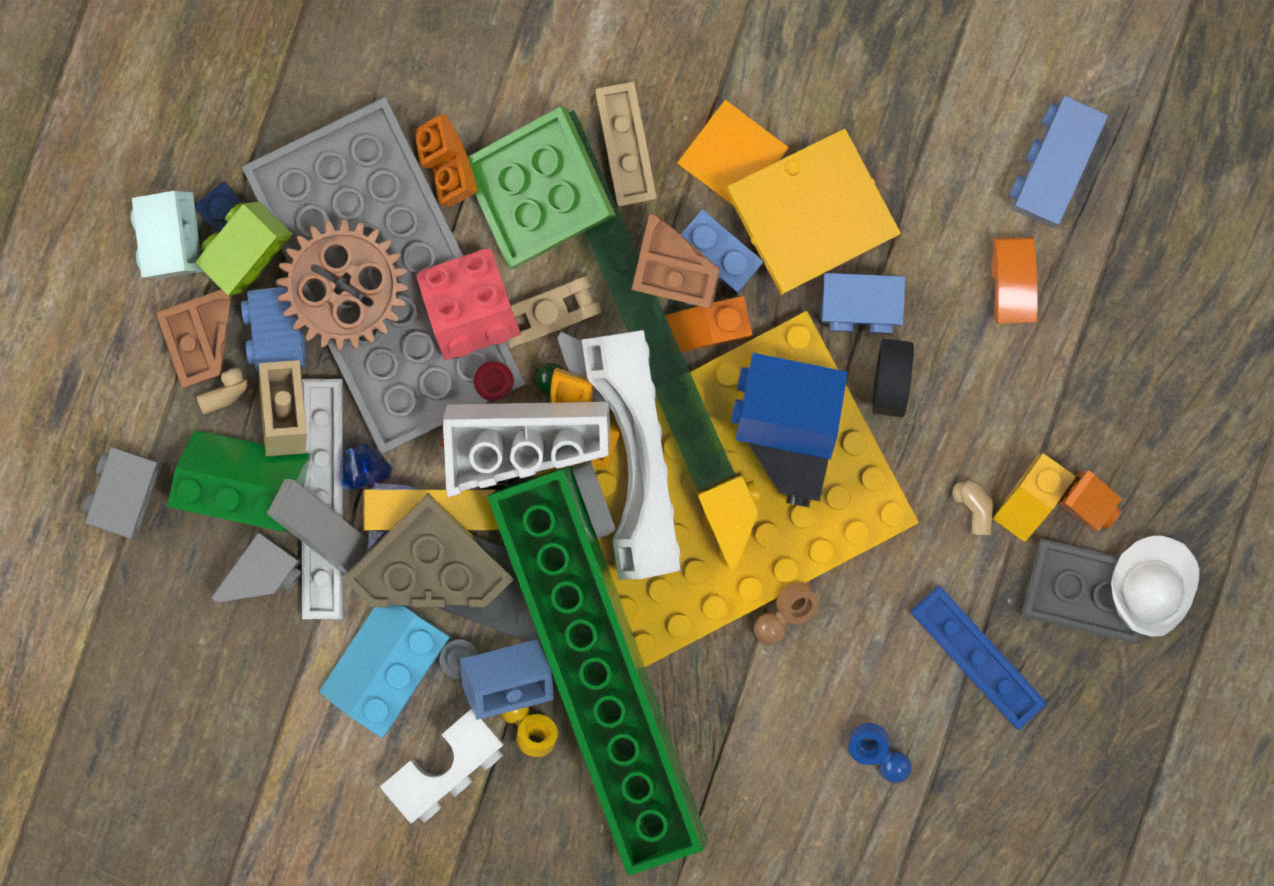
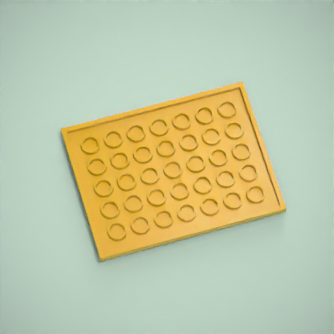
M807 311L655 390V407L657 420L662 430L661 446L663 459L668 469L667 485L669 498L674 508L673 524L676 541L680 548L679 563L681 571L644 579H618L612 540L615 533L598 539L645 667L778 598L781 591L788 585L796 582L806 583L919 523L847 385L845 387L838 435L831 460H828L820 502L811 501L809 508L786 503L787 495L777 492L750 451L748 443L735 440L738 424L731 423L735 399L743 400L744 392L737 391L741 367L749 368L752 353L838 370ZM611 413L609 415L610 424L619 428L614 414ZM622 432L620 433L609 469H604L592 463L616 531L621 522L626 504L629 478L627 453ZM552 467L549 469L537 471L536 474L532 476L535 477L546 472L555 470L557 468ZM743 476L745 483L753 480L762 502L755 505L758 515L737 567L729 569L697 495Z

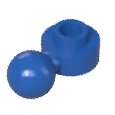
M863 723L856 726L850 733L849 753L855 761L864 765L879 763L881 775L891 783H901L909 777L912 770L910 759L902 752L889 751V735L883 727L874 723ZM864 739H873L874 741L868 742Z

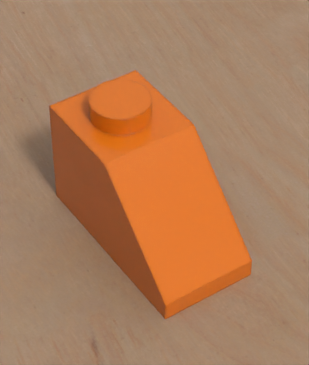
M744 296L713 302L712 308L697 306L665 315L673 355L752 337Z
M1078 471L1075 475L1076 478L1056 505L1093 532H1099L1102 527L1108 530L1121 513L1117 506L1122 498L1091 471Z

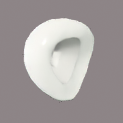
M1165 536L1143 538L1122 553L1113 571L1111 587L1117 613L1127 627L1147 636H1164L1172 631L1182 621L1192 605L1199 582L1198 563L1185 544Z

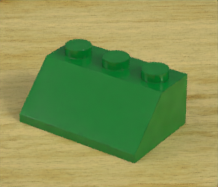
M194 430L175 468L167 507L281 532H289L270 517L267 512L285 479H293L304 487L311 454L266 456L264 444Z

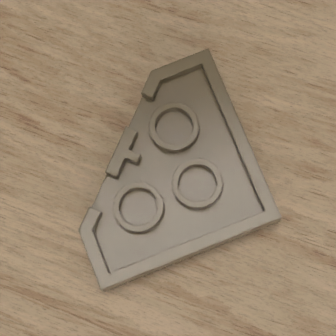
M427 493L343 576L342 580L370 607H388V605H412V607L469 605V607H486L514 580V575L434 497Z

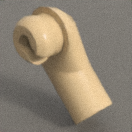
M232 368L223 372L221 379L224 386L196 396L203 415L231 405L247 389V379H243L240 369Z
M971 480L966 481V483L958 482L953 488V498L958 503H965L973 512L971 534L991 536L992 499L978 483Z

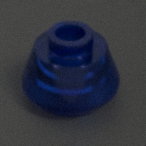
M368 443L346 450L347 458L340 461L339 483L347 491L384 481L390 478L392 466L378 449L370 451Z

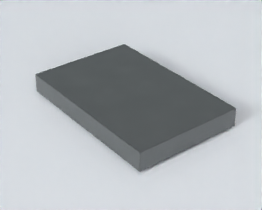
M1039 538L1020 616L1138 645L1141 633L1129 629L1120 618L1113 600L1111 581L1119 557Z

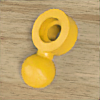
M529 707L498 714L504 722L518 725L516 742L520 750L526 755L543 757L554 749L558 737V729L549 717L541 714L529 715ZM538 736L542 739V742H533L529 737Z

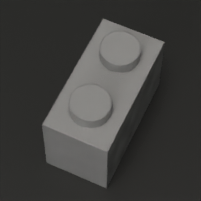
M115 447L110 448L109 454L103 453L96 469V475L101 477L96 492H89L83 507V513L88 515L85 523L130 539H137L162 463Z

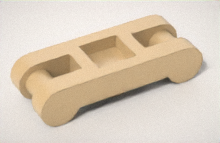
M589 276L579 278L558 288L511 305L515 318L526 314L531 328L521 331V335L506 341L508 349L519 347L602 314L599 302L594 303L589 289L592 288ZM574 295L580 309L568 313L563 299Z

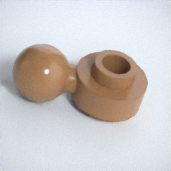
M796 582L785 587L776 601L778 611L775 614H764L757 619L754 626L756 638L765 645H775L784 638L788 623L797 625L810 620L819 608V598L812 588L803 582Z

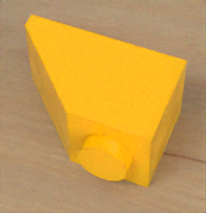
M1044 453L1037 454L992 520L1023 542H1026L1054 509L1076 476Z
M743 476L697 495L729 569L737 567L758 515L755 505L762 502L753 480L745 483Z

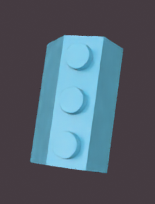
M407 605L375 607L319 693L349 717L383 738L387 735L452 635Z

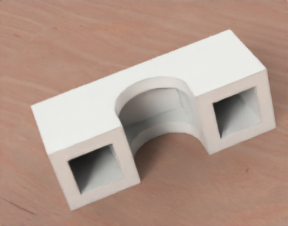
M472 709L441 734L450 744L454 753V761L448 771L442 774L428 773L413 758L380 786L410 824L417 818L425 823L442 808L437 801L448 792L454 797L457 796L473 782L468 777L470 773L479 766L486 771L503 756L499 749L505 742L484 718L476 720Z

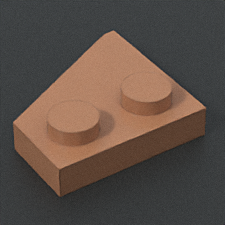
M649 214L632 290L705 308H712L721 268L661 217Z
M222 289L156 312L183 389L222 375L232 295H227Z

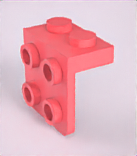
M482 249L421 270L417 274V281L433 332L445 361L455 357L466 356L472 351L493 344H501L510 338L521 335L492 250Z

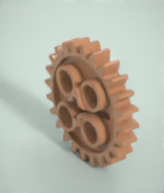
M345 219L342 221L340 230L336 231L331 222L326 221L325 233L320 234L314 226L310 227L312 239L307 241L305 238L298 236L296 240L301 249L296 251L287 248L285 252L293 260L292 264L280 263L279 269L287 273L288 278H281L276 281V285L287 288V292L280 295L277 299L278 302H290L291 305L283 313L284 318L296 315L298 320L295 322L293 330L297 331L304 326L308 328L305 339L307 342L313 339L316 334L321 336L320 345L323 349L330 339L335 340L337 351H341L344 340H349L353 349L357 350L359 338L362 336L370 345L373 344V330L386 335L388 331L383 321L386 319L396 323L399 319L391 311L392 307L403 308L405 306V302L397 298L396 293L408 290V286L397 283V278L405 275L406 269H394L393 266L400 259V253L388 256L386 251L391 241L387 240L380 245L376 243L377 229L372 231L368 237L363 235L364 226L362 222L357 225L354 232L349 231L348 223ZM332 247H338L346 253L347 263L340 268H332L325 262V252ZM315 264L321 267L326 273L337 280H341L343 276L350 279L348 286L359 294L371 299L373 305L367 306L363 304L358 298L347 291L337 295L334 292L336 285L325 277L313 272L311 266ZM366 269L375 270L381 277L380 286L374 290L363 288L359 283V274ZM310 281H317L324 286L326 295L321 301H308L303 295V286ZM352 303L358 308L360 317L355 323L346 324L339 320L337 308L341 304Z

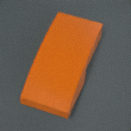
M440 114L413 130L420 166L432 169L439 205L452 207L478 192L466 151L446 115Z
M1032 236L993 238L992 277L996 281L994 320L998 324L1037 322V263L1034 238Z

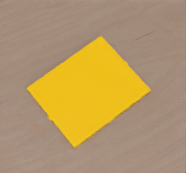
M846 129L828 136L724 188L751 238V243L755 245L781 295L901 234L875 185V180L871 178Z

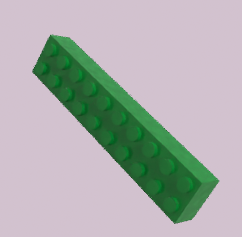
M571 465L494 491L487 498L627 876L704 851L709 841Z

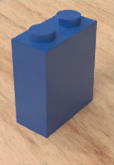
M752 353L749 368L741 367L737 391L744 392L743 400L735 399L731 423L738 424L735 440L831 460L838 435L848 372Z

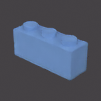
M1064 96L1058 105L1051 102L1041 123L1047 126L1042 141L1035 138L1025 158L1026 161L1031 163L1025 177L1017 176L1010 191L1009 197L1015 199L1011 209L1049 227L1056 228L1062 220L1108 115L1067 96Z

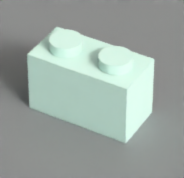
M169 191L132 198L131 223L136 231L138 245L136 262L141 270L142 278L162 279L203 272L195 263L200 257L201 252L193 193Z

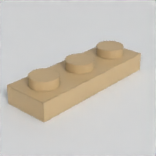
M628 82L595 89L618 208L657 201L635 83Z

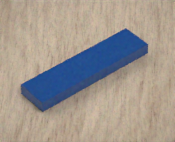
M940 585L934 588L909 611L1016 730H1020L1047 705V702Z

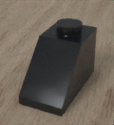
M748 443L750 451L777 492L787 495L786 503L809 508L811 501L820 502L829 459Z

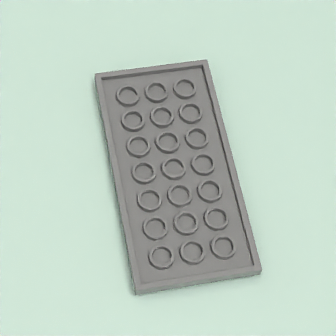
M386 97L242 166L258 202L260 201L293 234L281 248L289 264H292L293 260L285 253L287 248L296 251L301 249L296 237L301 236L310 241L312 239L310 227L314 226L320 234L325 233L326 221L331 222L335 231L340 230L343 219L347 220L349 231L353 232L357 225L362 222L364 226L363 235L367 237L372 231L377 229L378 236L375 242L380 245L390 240L391 244L386 251L388 256L398 253L401 255L400 259L393 266L394 269H406V274L397 278V283L408 286V290L396 293V297L404 301L405 306L403 308L392 307L391 311L399 319L396 323L386 319L383 321L388 331L387 334L383 335L377 330H373L374 343L370 345L362 336L359 338L357 350L353 349L349 340H344L341 351H337L335 340L330 339L328 342V346L382 455L442 426L447 405L488 404L492 402L483 399L474 387V375L477 369L486 362L498 361L505 364L511 370L514 377L512 391L526 385L505 342L472 351L463 357H455L446 361L443 357L417 281V274L421 270L462 257L463 255ZM332 247L324 254L325 262L332 268H340L347 263L346 253L338 247ZM315 264L311 266L313 272L325 277L336 285L334 292L337 295L347 291L358 298L363 304L367 306L373 305L371 299L359 294L348 286L350 281L348 277L343 276L341 280H337L326 273L321 267ZM363 270L358 276L360 285L367 290H374L381 284V277L375 270ZM317 281L306 283L302 289L305 298L311 302L321 301L326 295L324 286ZM343 303L337 308V316L343 323H355L360 317L358 308L352 303Z

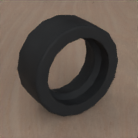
M885 338L881 340L873 392V414L901 418L905 416L913 369V342Z

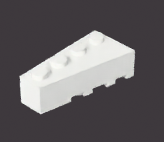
M609 402L447 405L443 417L447 497L461 494L463 490L479 486L481 489L496 485L498 481L518 476L523 478L535 475L537 471L552 467L558 469L608 456L610 446Z

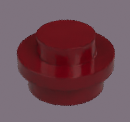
M498 361L482 364L474 375L476 392L488 401L503 400L511 393L514 386V377L511 370L505 364Z

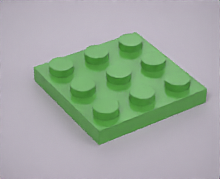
M560 106L468 156L478 190L475 195L509 269H516L616 216L566 107Z

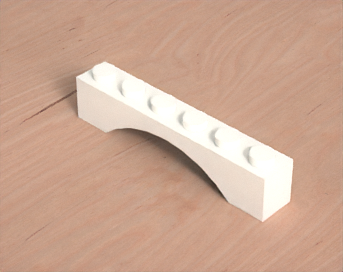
M644 330L582 339L587 379L601 393L605 401L609 402V407L613 411L622 432L627 453L629 477L627 499L621 522L612 539L618 579H644L681 571L679 563L680 548L676 541L673 524L674 508L669 498L667 485L668 469L663 459L661 446L662 430L657 420L654 400L656 392L655 386L651 381L648 361L649 347L645 341Z

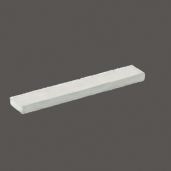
M302 379L307 430L306 453L311 454L304 488L343 519V379ZM302 542V619H343V573L304 542Z

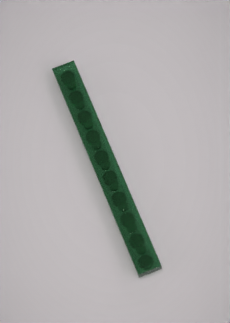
M573 110L569 114L616 215L584 233L627 331L644 330L645 341L649 347L648 361L651 381L655 386V395L697 491L700 492L734 477L735 473L657 296L632 290L639 255L577 114Z

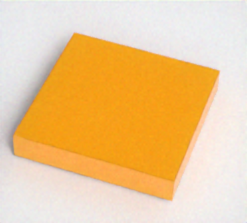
M724 100L677 162V165L733 206L724 188L780 161L789 147L727 100Z

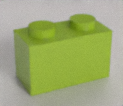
M260 201L239 203L232 208L225 217L228 223L219 233L212 234L201 246L203 253L195 261L227 295L244 293L293 235Z

